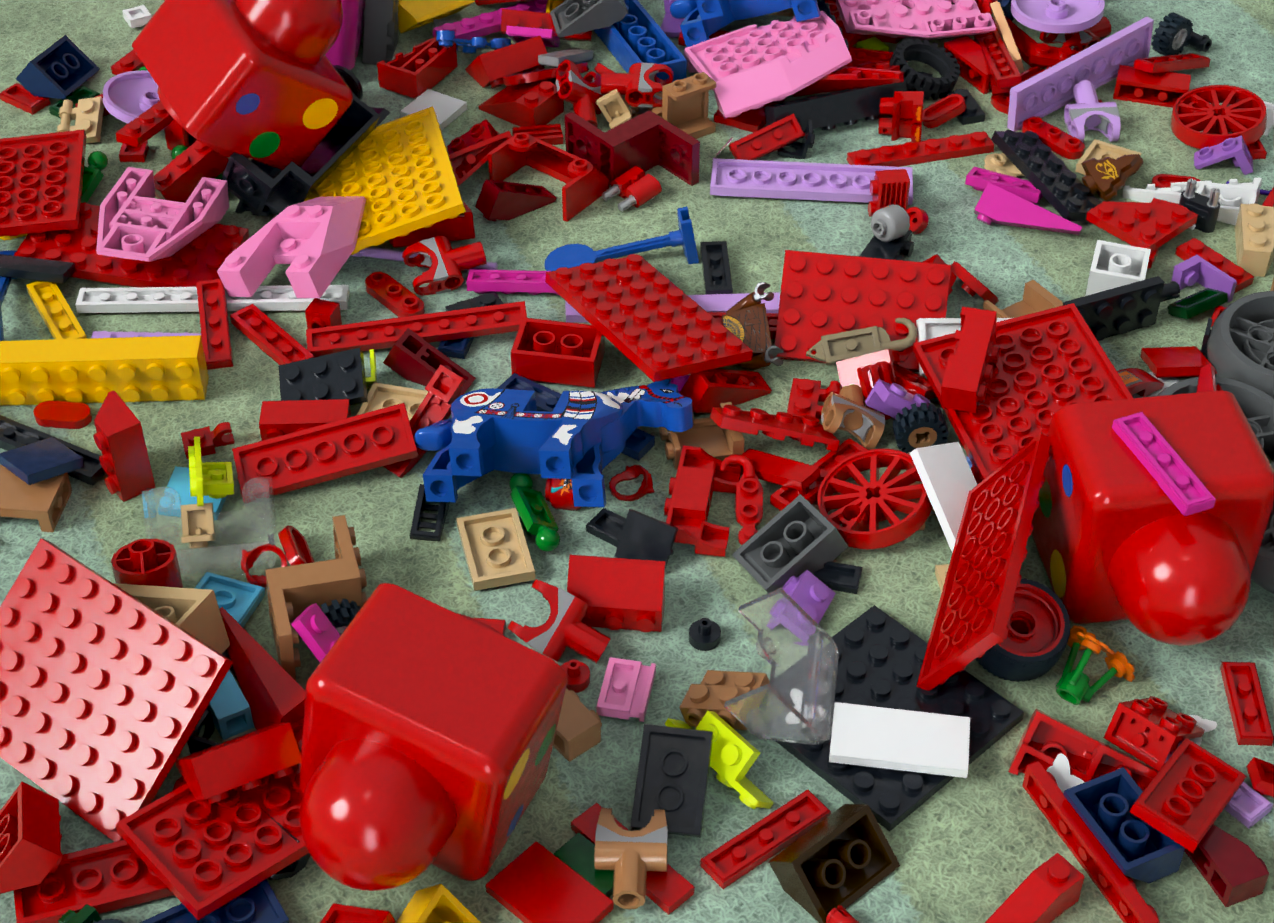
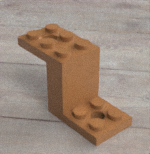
M345 515L332 517L335 559L265 569L269 616L278 661L295 681V668L301 667L298 647L293 648L294 644L299 643V637L291 623L307 607L314 603H317L322 610L321 605L326 603L327 606L332 605L331 600L337 599L338 603L341 604L342 599H348L349 603L354 601L361 608L367 601L366 592L361 591V589L367 587L364 568H358V566H361L359 547L353 548L356 545L354 527H348Z

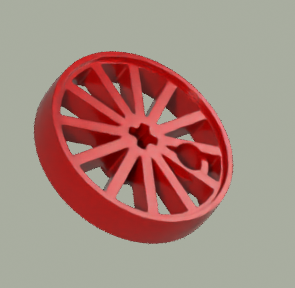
M1230 85L1203 86L1186 92L1175 102L1171 116V129L1174 135L1184 144L1197 149L1211 147L1222 143L1228 138H1236L1241 135L1246 145L1249 146L1261 138L1267 124V111L1263 100L1249 90Z
M894 449L866 450L842 460L824 477L817 495L819 512L838 530L847 545L856 549H879L907 539L922 527L933 507L923 483L911 485L916 481L922 482L911 455ZM888 467L879 479V468ZM870 469V483L860 472ZM901 470H907L906 472L897 476ZM852 477L858 485L846 482V480ZM835 492L842 493L841 495H833ZM920 498L918 503L907 501ZM838 509L837 511L828 515V512L830 510ZM899 511L909 515L899 520L893 512ZM886 519L892 525L879 530V522Z

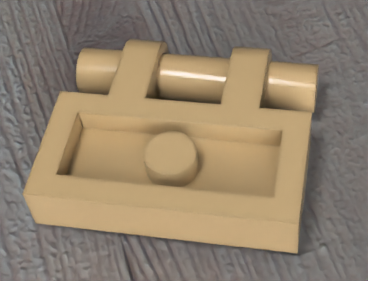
M102 97L78 99V106L76 108H72L73 102L71 100H64L63 106L59 110L61 121L60 125L57 126V132L85 130L86 144L100 142L104 114ZM71 120H75V125L70 126Z

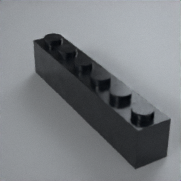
M906 79L900 83L842 89L764 106L766 123L768 126L794 113L804 133L808 119L812 120V133H814V129L821 128V130L835 129V124L843 123V125L857 124V119L865 118V121L879 119L880 98L894 97V91H907Z

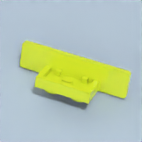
M194 437V446H188L190 496L197 497V506H204L203 496L209 495L211 498H224L227 495H233L232 462L202 463L200 437Z
M707 711L695 730L713 732L710 767L717 772L716 778L727 787L735 788L740 793L739 799L752 809L757 807L770 809L774 802L745 777L760 755V752L717 713ZM668 718L664 723L667 727L692 729L686 722Z

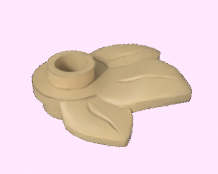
M1004 153L988 154L984 159V168L986 170L1018 178L1017 176H1024Z

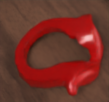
M641 465L626 466L625 471L616 474L609 482L611 494L623 501H634L648 493L655 492L651 474ZM640 474L643 475L644 479L638 492L635 494L622 495L616 491L615 487L619 482L632 480Z
M264 544L251 551H241V569L246 574L247 581L250 584L261 586L265 589L267 587L266 576L251 575L249 573V569L253 567V563L263 552L273 551L277 553L281 558V567L288 565L284 552L272 544Z

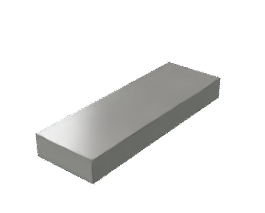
M578 48L538 55V63L540 65L558 67L564 60L579 63L593 59L592 50Z

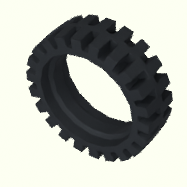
M916 38L914 41L907 39V41H902L897 45L889 62L890 65L900 66V71H903L904 79H906L907 91H924V99L927 100L930 97L933 100L943 99L945 92L953 90L961 70L960 65L957 64L958 60L952 58L953 54L951 52L946 53V48H938L937 43L933 42L931 45L929 40L924 39L921 42L920 39ZM906 61L923 62L937 70L942 77L934 78L918 73Z

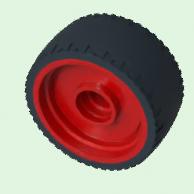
M1024 578L1021 579L1015 590L1013 598L1015 607L1009 615L1007 623L1009 632L1006 639L1000 645L996 644L987 650L981 658H976V661L989 673L998 676L1000 679L1016 682L1030 681L1046 674L1063 654L1071 629L1068 610L1065 608L1066 606L1062 603V600L1059 599V596L1043 584Z

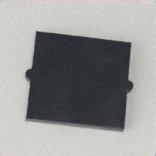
M629 509L623 530L619 531L621 537L614 557L665 561L666 569L669 557L674 553L672 547L678 528Z

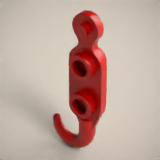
M735 454L726 457L721 462L720 471L724 472L731 463L740 464L744 469V473L736 486L735 500L736 521L743 527L739 531L738 541L743 545L758 532L755 527L762 521L763 487L755 473L754 463L743 455Z

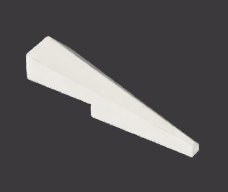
M1254 178L1253 182L1238 183L1237 179H1230L1229 184L1212 183L1211 180L1197 181L1194 192L1209 198L1211 189L1219 188L1218 202L1220 203L1217 221L1236 225L1241 203L1258 204L1262 178ZM1187 182L1171 183L1170 187L1155 188V184H1147L1146 189L1130 188L1129 185H1125L1123 188V198L1151 203L1152 199L1156 198L1179 204L1181 193L1185 191Z

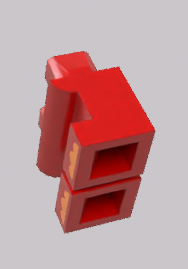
M894 91V97L880 98L879 114H891L893 118H879L878 134L892 135L891 141H895L899 137L911 138V142L921 141L924 91Z

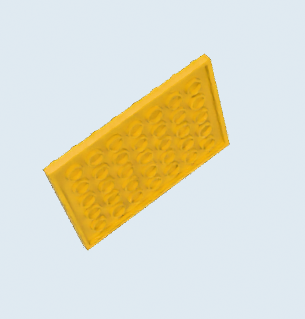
M433 106L377 126L304 200L307 201L326 196H365L366 203L356 247L351 255L370 246L381 245L392 238L406 236L414 230L431 227L439 221L456 218L461 213L466 212Z

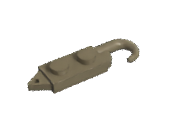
M896 318V323L906 325L909 330L908 336L904 339L891 341L888 333L883 328L877 326L821 336V340L806 352V356L823 361L827 366L836 364L838 361L885 349L905 350L915 343L917 328L909 319Z

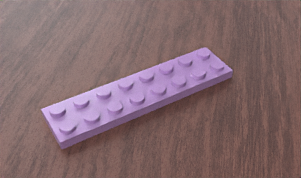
M1145 17L1010 88L1007 128L1012 131H1018L1022 129L1024 120L1030 117L1043 118L1074 101L1073 87L1080 81H1091L1096 89L1117 78L1119 65L1134 67L1135 60L1149 58L1154 20Z
M713 158L710 195L868 203L873 201V196L870 193V181L875 180V171L906 169L910 179L908 205H912L913 175L912 167Z

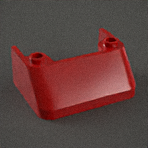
M524 132L515 134L488 153L489 180L503 181L527 165L567 183L562 187L563 220L566 222L600 198L602 193L609 189V178L593 164Z

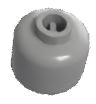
M891 204L875 211L872 215L871 229L873 234L882 242L898 239L909 231L910 217L904 208L899 205Z

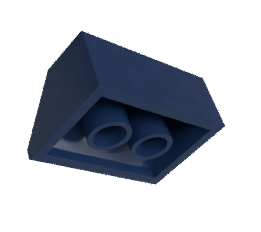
M65 35L30 61L16 77V80L33 96L65 99L96 74L100 68Z
M1124 767L1064 790L1063 795L1124 875L1149 884L1179 871L1185 848L1129 812L1143 791Z

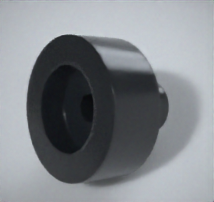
M702 618L691 624L689 628V643L692 647L701 651H709L719 645L721 629L717 623L708 618Z

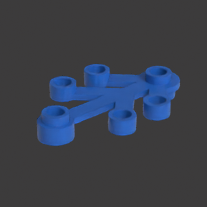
M436 31V41L439 42V46L452 47L453 43H456V51H458V46H463V53L475 54L476 49L496 50L512 45L511 39L493 38L489 43L483 37H472V40L455 38V31Z

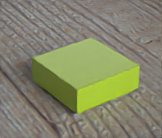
M875 36L860 41L856 45L857 48L880 51L889 50V46Z

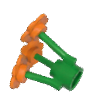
M1072 626L1067 643L1071 647V651L1062 677L1056 685V692L1062 699L1074 705H1079L1082 700L1089 703L1094 693L1113 676L1118 678L1124 677L1127 681L1135 679L1133 674L1135 669L1128 663L1123 653L1119 651L1114 652L1109 646L1097 640L1093 633L1087 632L1084 627ZM1086 649L1076 669L1072 670L1078 650ZM1102 650L1107 654L1105 662L1109 671L1090 687L1088 684L1090 679L1083 673V670L1092 653L1099 655Z

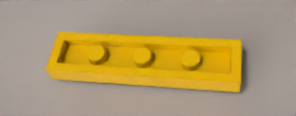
M36 281L26 285L32 301L54 339H87L84 330L56 283Z

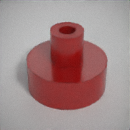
M918 207L908 208L906 212L910 217L909 230L913 234L922 233L929 221L927 212Z
M572 659L561 665L567 676L566 688L568 690L578 693L584 691L589 686L590 670L585 663Z

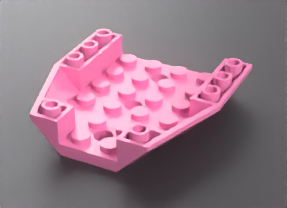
M836 0V5L847 33L889 36L890 38L909 37L924 41V39L934 40L966 35L972 36L996 31V26L990 13H980L975 0Z
M823 10L820 11L821 15L819 17L799 22L793 16L790 21L779 22V20L771 21L770 25L766 26L749 25L684 48L683 54L687 59V70L689 73L704 72L716 82V88L712 90L715 93L718 109L725 118L737 117L742 112L751 109H760L765 104L773 101H782L787 96L795 94L852 62V57L839 26Z

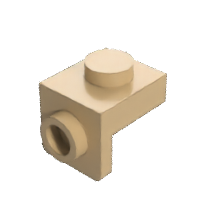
M617 88L596 100L598 107L609 123L610 129L633 118L629 107Z
M213 502L204 503V506H197V504L180 505L183 533L181 542L189 543L190 548L208 547V541L216 539Z

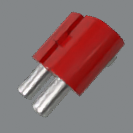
M634 166L612 180L611 188L602 193V198L607 201L618 194L625 199L618 204V209L623 212L632 205L638 208L650 199H653L662 192V187L655 177L649 173L645 175L643 169Z

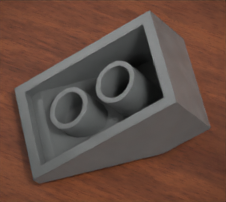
M565 0L550 11L559 38L609 27L615 22L621 21L629 13L624 0Z
M800 494L737 549L732 556L769 593L783 587L793 575L798 577V575L806 570L814 573L823 569L825 563L832 562L849 546L838 530Z

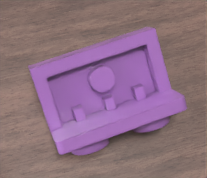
M878 379L865 400V404L868 407L895 419L897 413L903 415V408L912 409L911 404L916 403V406L920 407L921 403H926L928 408L931 403L926 397L918 393L913 395L896 383L891 385Z
M808 570L799 577L793 575L782 588L785 594L783 597L780 596L771 606L769 611L773 614L767 622L770 627H773L782 621L805 640L812 636L836 594Z

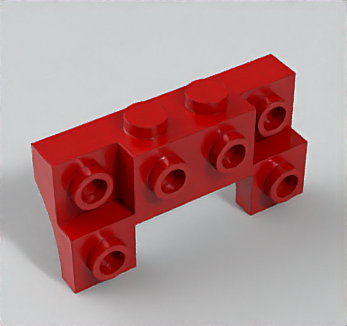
M683 445L676 477L670 478L669 495H672V497H666L664 516H667L666 523L678 528L674 543L695 545V554L725 557L730 527L711 524L707 521L713 491L736 494V486L741 476V465L729 464L726 470L722 472L720 471L721 460L712 457L701 447Z

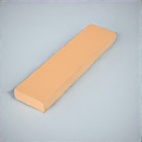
M1000 2L990 3L999 34L1016 67L1022 73L1024 72L1022 59Z

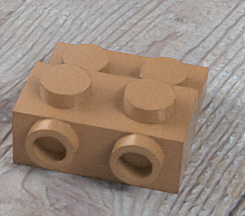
M707 670L701 684H691L679 708L685 722L691 727H697L706 712L713 711L733 729L747 730L770 681L766 673Z

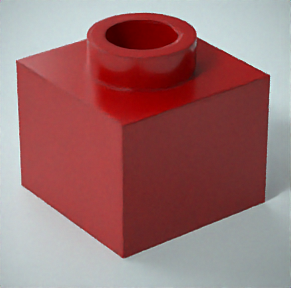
M314 298L305 310L308 329L342 324L339 303Z

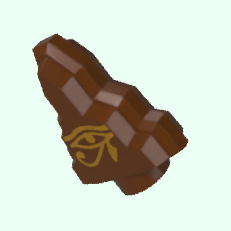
M1130 154L1117 159L1106 157L1097 160L1092 158L1082 162V167L1086 173V176L1082 177L1083 185L1090 189L1092 195L1098 193L1103 201H1111L1117 197V191L1126 185V179L1139 170L1143 164V159L1139 154Z

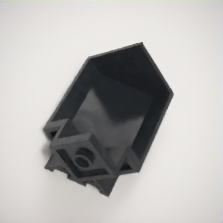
M352 92L353 102L301 167L292 161L284 170L254 159L250 161L242 154L234 152L228 160L221 180H227L228 191L240 200L235 213L242 214L244 211H251L253 215L258 216L278 215L288 206L303 202L390 112L385 108H373L366 105Z

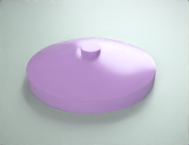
M1011 0V13L1018 22L1031 29L1047 33H1073L1091 28L1102 19L1105 7L1104 0Z
M146 70L118 74L109 79L103 88L102 100L104 107L112 116L127 124L160 101L157 92L158 85L149 71Z

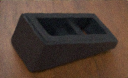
M424 484L419 486L410 539L440 542L450 502H435L440 503V506L426 504ZM423 511H437L438 514L423 513ZM421 519L437 520V522H421ZM419 527L435 529V532L419 531Z

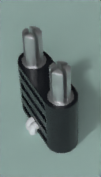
M1190 178L1187 180L1186 189L1181 193L1179 205L1185 206L1190 211L1198 214L1196 224L1188 229L1194 230L1195 228L1205 233H1211L1215 230L1220 209V203L1218 202L1220 189L1212 188L1208 198L1194 192L1197 181Z

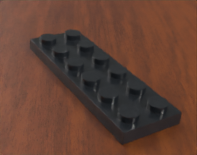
M1012 130L994 131L991 140L1032 185L1041 191L1044 198L1063 218L1069 221H1087V211L1102 203L1091 194L1087 186L1077 179L1076 174L1071 172L1064 165V162L1053 154L1051 148L1045 145L1036 133L1032 131L1023 133Z

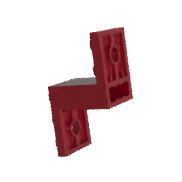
M649 110L606 132H603L574 112L565 115L566 152L593 164L609 178V185H611L612 180L634 166H638L645 172L657 165H660L691 186L699 183L700 141Z

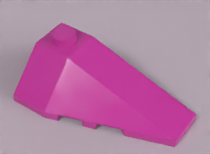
M988 182L974 209V214L978 215L976 219L987 225H991L993 222L999 225L1079 235L1082 226Z

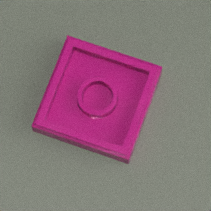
M507 26L506 34L514 43L541 35L545 47H559L560 39L552 29Z

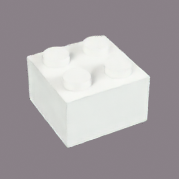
M1097 240L1085 296L1145 280L1151 249Z

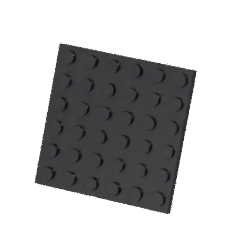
M874 605L770 683L751 722L854 804H868L877 822L890 832L954 777L829 762L835 702L970 717L969 765L1023 720L1024 712L966 670L957 671L943 685L939 684L930 691L917 687L928 643ZM792 690H798L806 696L802 700V706L806 710L815 713L816 719L814 722L788 723L786 721V714L795 707L790 697Z

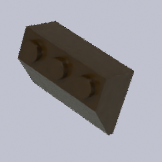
M868 804L842 805L768 861L783 890L819 923H826L827 915L834 907L837 908L838 905H842L846 909L900 866Z

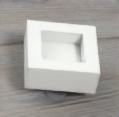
M144 5L122 10L123 17L131 29L146 25L152 18Z

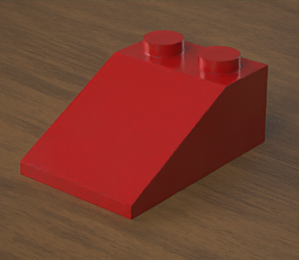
M542 80L507 86L479 105V110L519 127L546 125L564 112V100L559 98L555 84Z

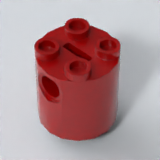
M139 539L121 547L113 554L111 565L115 583L183 588L174 545L167 541Z

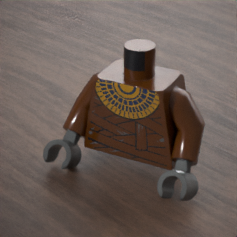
M765 282L758 283L755 287V292L750 293L726 311L721 320L723 326L753 350L752 361L736 364L750 371L767 367L771 363L781 366L784 361L776 357L778 353H783L784 350L771 343L765 303H761L762 299L771 301L774 298V293L767 292L764 294L765 289L771 286Z

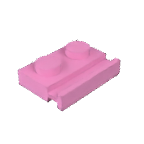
M609 657L596 706V713L599 716L626 720L634 717L639 718L640 722H644L655 679L656 664L651 663V666L642 665L641 661Z

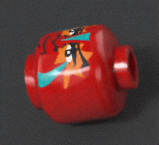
M547 479L545 498L547 501H550L553 508L571 511L581 509V507H574L571 479Z

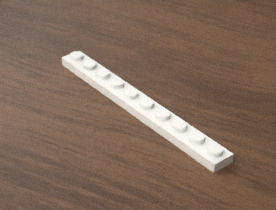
M291 285L259 286L252 297H229L226 291L228 311H239L251 304H254L261 311L306 310L314 299L297 298ZM329 285L321 298L318 299L339 303L340 310H347L350 294L349 285ZM197 287L80 288L75 304L77 313L199 312Z

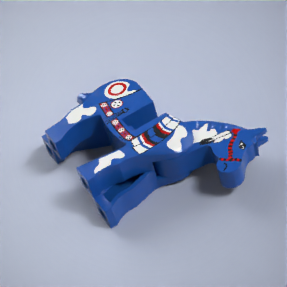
M671 378L648 385L624 387L600 393L593 391H563L552 412L537 411L535 391L479 389L465 393L455 399L451 405L452 418L438 421L417 430L414 435L415 445L421 450L439 451L423 473L426 502L456 503L458 499L457 490L493 470L522 474H541V478L571 479L574 507H605L606 494L602 470L624 450L626 440L635 429L640 426L654 428L665 427L672 432L687 431L694 425L693 406L691 398L679 394L678 385L671 383Z

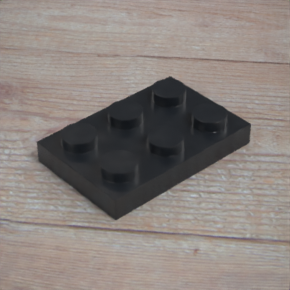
M361 348L279 365L281 401L349 399L350 405L368 402L364 355Z
M644 724L630 825L632 830H640L646 827L651 820V816H654V809L665 810L668 834L701 838L713 732Z

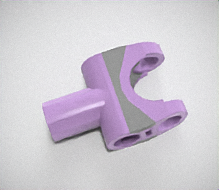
M1084 80L1075 84L1073 94L1076 104H1066L1064 109V120L1068 134L1083 142L1085 131L1097 130L1109 138L1110 142L1118 141L1121 124L1116 102H1099L1094 84L1091 81Z

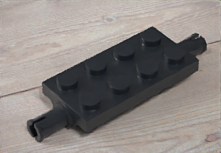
M1157 276L1063 302V305L1074 303L1097 341H1101L1108 337L1125 334L1129 331L1143 327L1147 328L1156 324L1160 302L1178 298L1180 296L1178 294L1180 293V287L1176 281L1164 284L1165 282Z

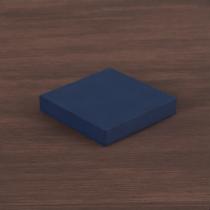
M53 437L0 453V464L28 485L83 467L82 457Z

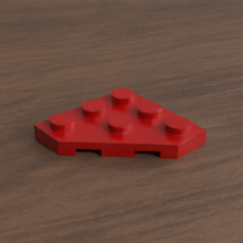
M1103 201L1087 211L1086 216L1087 221L1135 247L1151 249V252L1196 224L1198 214L1177 203Z

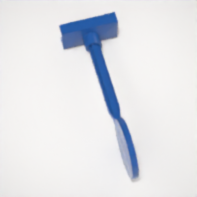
M688 207L677 209L679 230L669 232L668 235L605 248L599 251H593L592 248L583 244H567L558 247L547 256L544 265L545 270L555 271L561 267H577L583 263L593 264L605 259H614L667 246L677 247L681 245L688 264H697L699 259Z

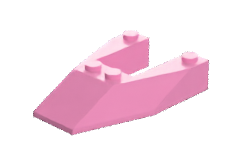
M128 167L100 205L97 255L146 262L172 256L221 221L229 208L227 180L202 177L186 203L155 199L153 170Z
M365 196L317 197L285 208L229 254L217 270L228 296L252 297L275 264H291L285 273L296 297L321 298L356 247L366 203Z

